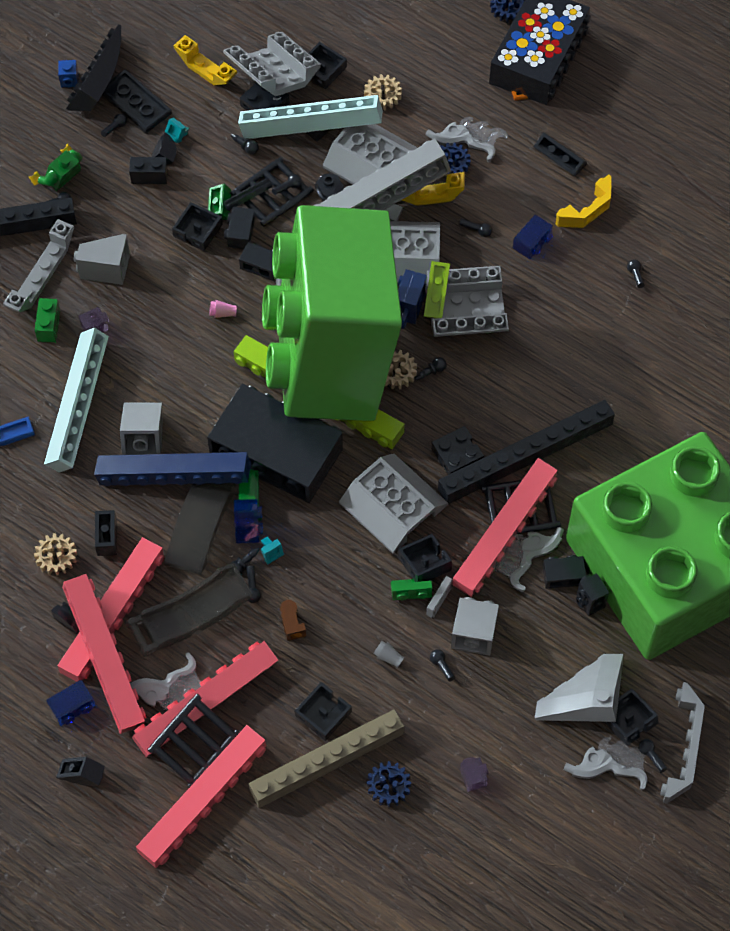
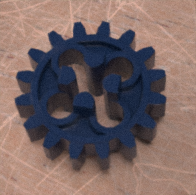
M491 0V13H494L495 18L500 17V21L506 19L507 23L509 19L514 21L525 0H512L510 3L509 0Z
M455 142L452 146L449 143H446V147L440 145L451 169V172L448 174L468 172V167L471 164V155L468 154V149L462 150L463 145L457 147Z
M388 761L387 766H384L381 762L379 769L373 767L374 774H368V779L371 780L367 781V787H371L368 789V794H374L372 800L376 801L379 799V805L381 806L384 802H387L388 807H390L391 802L398 806V800L405 801L406 797L404 794H410L408 788L411 787V782L407 781L410 779V774H404L406 768L399 769V763L391 766V762ZM382 773H388V781L392 784V791L397 793L395 796L389 794V785L386 784V778ZM400 778L402 782L398 783L395 779ZM380 785L383 789L377 790L376 787Z

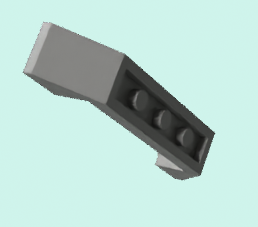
M57 219L49 232L50 243L19 291L11 290L3 306L19 313L32 308L68 251L74 230L73 225Z
M683 682L681 689L678 688L676 693V700L679 701L678 708L691 710L689 722L692 723L691 729L687 730L686 741L689 742V746L684 749L683 760L686 761L685 768L682 767L680 779L668 777L666 784L662 783L660 795L664 796L663 803L665 804L689 790L694 780L705 705L686 682Z

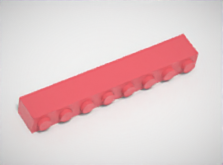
M539 458L535 461L453 577V586L470 597L475 592L479 593L484 586L483 580L492 575L495 570L493 567L495 563H500L505 556L504 550L507 546L510 548L516 540L514 536L517 532L521 533L527 524L525 520L528 516L531 518L537 510V507H535L537 503L544 501L548 494L546 492L549 487L552 488L557 482V469Z
M143 537L100 600L102 603L101 612L103 616H107L110 626L108 630L110 634L121 627L126 613L129 614L133 608V602L142 595L144 585L152 580L154 570L164 561L163 548ZM79 632L57 666L61 674L81 683L83 679L89 676L93 664Z
M87 574L64 581L62 588L119 733L122 734L138 728L144 724L146 714L143 707L139 708L137 691L135 688H131V676L128 670H124L122 665L124 663L121 652L116 650V638L108 630L110 626L107 616H103L101 612L102 603L99 597H95L93 592L95 586L92 579H88Z
M258 641L248 648L249 652L243 655L240 653L232 659L234 663L229 667L223 665L216 671L218 675L212 679L208 676L199 683L201 687L196 691L192 688L183 695L185 698L178 703L175 700L168 705L167 712L161 714V712L150 718L152 722L145 727L142 724L136 728L132 739L145 757L152 754L147 749L196 694H199L202 698L201 701L212 710L274 665L278 659L266 642L263 641L260 644ZM196 707L188 714V717L194 722L204 716ZM181 722L174 732L178 735L187 726ZM167 738L166 741H165L161 746H163L165 743H167V742H168L169 740H171V739Z
M246 725L136 846L137 852L155 868L165 864L170 857L171 851L173 849L177 850L182 845L183 838L188 833L194 832L201 818L205 819L210 814L211 807L224 798L225 792L229 787L233 788L237 784L238 777L251 768L253 760L256 757L260 758L266 751L265 739Z

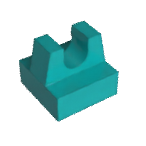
M175 118L169 119L165 132L172 137L175 143L181 142L182 138L189 131L188 127H185Z
M267 536L261 540L264 545L261 548V552L267 564L284 555L282 545L278 539L272 542Z

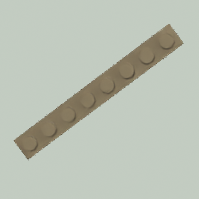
M392 710L250 782L249 790L257 806L261 808L403 735L404 725L396 711Z

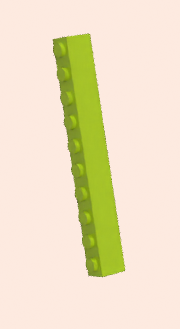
M246 335L234 350V360L238 365L251 369L255 375H261L266 378L268 347ZM379 409L375 421L341 420L349 428L357 429L365 437L372 438L381 446L390 449L394 448L404 434L405 424Z

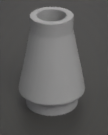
M381 641L373 653L377 656V659L390 663L397 668L404 659L388 642L385 643L384 641Z

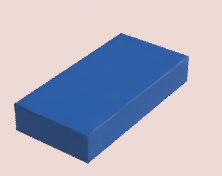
M29 416L0 426V447L35 435Z

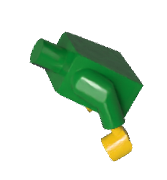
M66 144V147L60 150L62 154L48 166L45 176H40L38 171H36L34 175L29 176V179L33 185L52 186L58 191L81 171L80 162L83 158L82 155L73 150L69 144Z

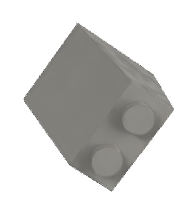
M127 234L79 244L78 251L74 253V262H76V271L79 272L80 279L123 285L130 258Z
M124 403L120 426L122 455L161 454L162 403Z
M471 597L460 598L452 632L451 649L490 656L499 605L492 601H476Z

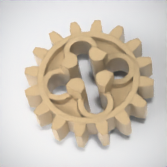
M380 74V78L373 76V81L369 79L368 84H365L364 97L378 95L381 107L386 110L387 106L392 109L393 104L398 105V100H401L402 87H400V82H396L395 77L389 79V75L384 78ZM381 85H384L385 100L382 99Z
M402 350L399 353L394 351L385 386L391 384V389H394L395 386L401 389L403 384L408 387L409 381L414 382V376L417 375V363H414V357L409 358L408 352L403 355Z
M53 533V538H49L46 535V541L39 540L41 546H35L37 552L34 553V557L37 559L36 564L40 566L42 572L47 569L48 575L55 571L56 576H58L61 570L65 574L67 567L73 568L71 562L76 563L77 561L75 556L78 553L75 549V543H71L70 537L65 539L63 534L57 537ZM54 544H57L56 547H57V550H58V552H57V558H58L59 564H57V565H55V560H54V556H55V552H54V549H53V545H54Z

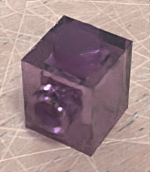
M99 307L79 315L80 325L84 332L92 328H96L102 333L108 331L107 323L109 318L105 312H101Z
M480 757L464 759L460 763V772L467 792L486 787L488 782L486 775H489L486 763H482Z

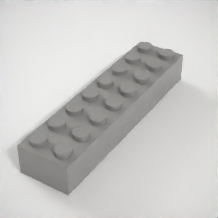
M434 138L314 206L384 210L450 173L451 169L445 153Z

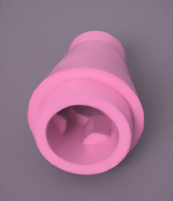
M218 300L211 301L209 315L214 316V318L236 317L237 305H231Z

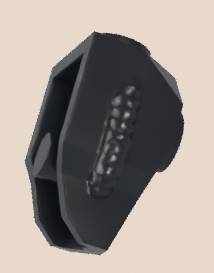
M331 173L321 175L315 183V189L322 202L327 200L329 196L336 195L344 189L338 175Z

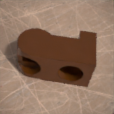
M292 600L283 601L280 605V612L287 641L306 637L305 624L298 623L296 603Z

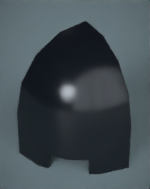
M166 132L157 142L152 157H166L167 165L175 160L177 148L172 137Z
M63 602L62 606L56 605L51 610L53 618L78 635L80 631L70 606L66 602Z

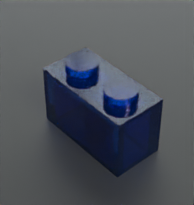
M535 214L514 237L513 249L528 259L538 255L542 245L551 240L553 225Z
M258 499L234 500L236 543L259 542L260 535H263V523H259V518H262V507H258Z
M82 680L46 700L49 709L60 726L70 724L75 720V717L80 714L89 713L96 706L94 699Z

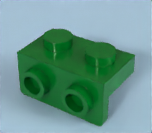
M413 579L391 581L392 601L432 597V582L430 580L415 582Z

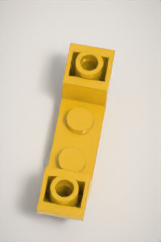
M186 35L173 45L187 67L212 85L226 84L237 74V70L225 62L218 66L199 53L198 43Z
M465 173L447 174L446 183L427 185L402 199V201L417 206L453 201L465 189Z
M608 174L605 178H600L596 182L594 195L597 198L588 208L584 207L580 213L571 205L561 208L556 214L555 224L558 227L584 228L606 211L611 201V176Z

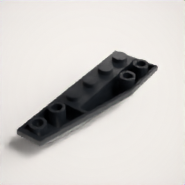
M120 24L115 29H110L106 35L108 40L105 38L100 46L102 49L97 51L93 57L95 61L92 60L87 68L89 71H86L80 79L82 82L78 81L74 87L75 93L72 92L68 97L67 101L69 104L66 107L68 111H91L102 96L117 65L121 45L122 26Z

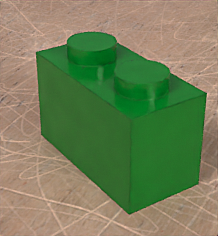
M39 298L34 330L38 342H56L60 317L58 299Z

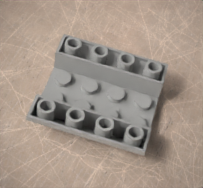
M276 32L269 35L267 48L253 53L245 52L239 45L223 50V53L274 96L305 87L321 66L316 59L284 32Z
M377 124L345 127L333 141L323 163V168L338 175L347 182L355 184L361 178L373 174L377 169L387 166L393 160L403 157L410 150H415L417 147Z
M390 221L397 283L400 275L403 276L406 269L427 275V271H430L431 262H439L440 222Z
M500 266L449 269L442 318H431L434 337L509 331L507 313L504 311ZM427 271V285L429 282L430 271Z
M395 454L380 457L353 480L340 499L339 504L394 554L407 542V535L430 514L435 517L448 505V502Z

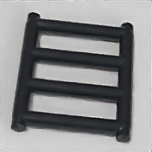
M279 157L237 186L230 194L232 196L237 195L257 184L256 182L263 177L269 178L274 187L280 185L281 183L270 173L277 167L288 178L294 173L283 163V158ZM302 182L299 187L302 192L295 197L288 190L281 192L288 200L281 207L266 192L259 194L274 210L267 217L251 200L243 204L247 208L255 210V216L260 220L262 227H265L314 192V189L311 186L307 187Z
M522 480L481 486L482 493H485L491 524L497 516L493 492L504 490L507 502L512 495L511 489L517 488ZM550 487L546 491L548 494L545 498L549 522L538 523L535 512L531 518L529 517L530 524L526 525L521 533L561 527L560 520L557 521Z
M196 694L147 749L148 752L155 753L188 783V788L192 786L240 733L236 729L233 730L201 701L202 698L199 694ZM195 707L228 736L221 745L188 717V714ZM181 722L214 751L207 761L174 732ZM167 738L171 739L201 767L194 776L160 747Z

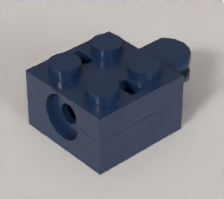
M407 269L403 276L400 275L398 280L402 317L401 329L403 330L407 322L416 324L426 296L427 286L426 274Z

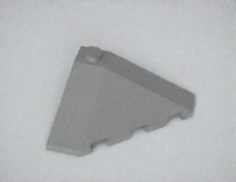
M601 655L591 665H587L577 672L573 678L559 685L545 698L543 697L538 700L535 720L616 722L624 655Z

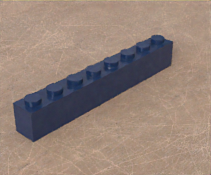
M247 452L98 456L94 475L99 485L103 486L203 483L239 484L248 483L251 461Z

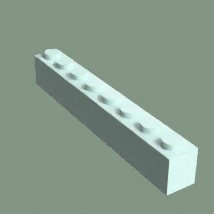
M378 95L241 111L238 125L244 139H254L379 124L382 122L383 110Z
M96 328L80 334L44 465L57 472L73 468L109 336Z

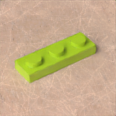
M431 262L424 317L436 319L443 316L450 268L449 263Z

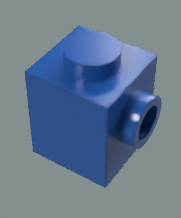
M76 60L58 61V76L61 88L75 87L78 83L79 75Z

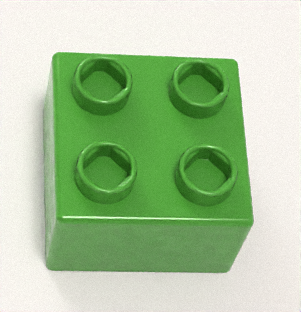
M301 205L296 211L292 233L278 232L274 239L272 257L273 276L276 279H282L281 286L267 285L263 294V328L265 330H277L279 336V343L272 342L268 346L266 358L267 387L283 389L284 413L287 417L375 421L402 326L389 212L385 210Z
M706 432L695 434L574 499L566 540L578 557L583 556L584 566L588 574L592 576L597 573L609 591L608 604L645 659L651 660L730 617V465Z

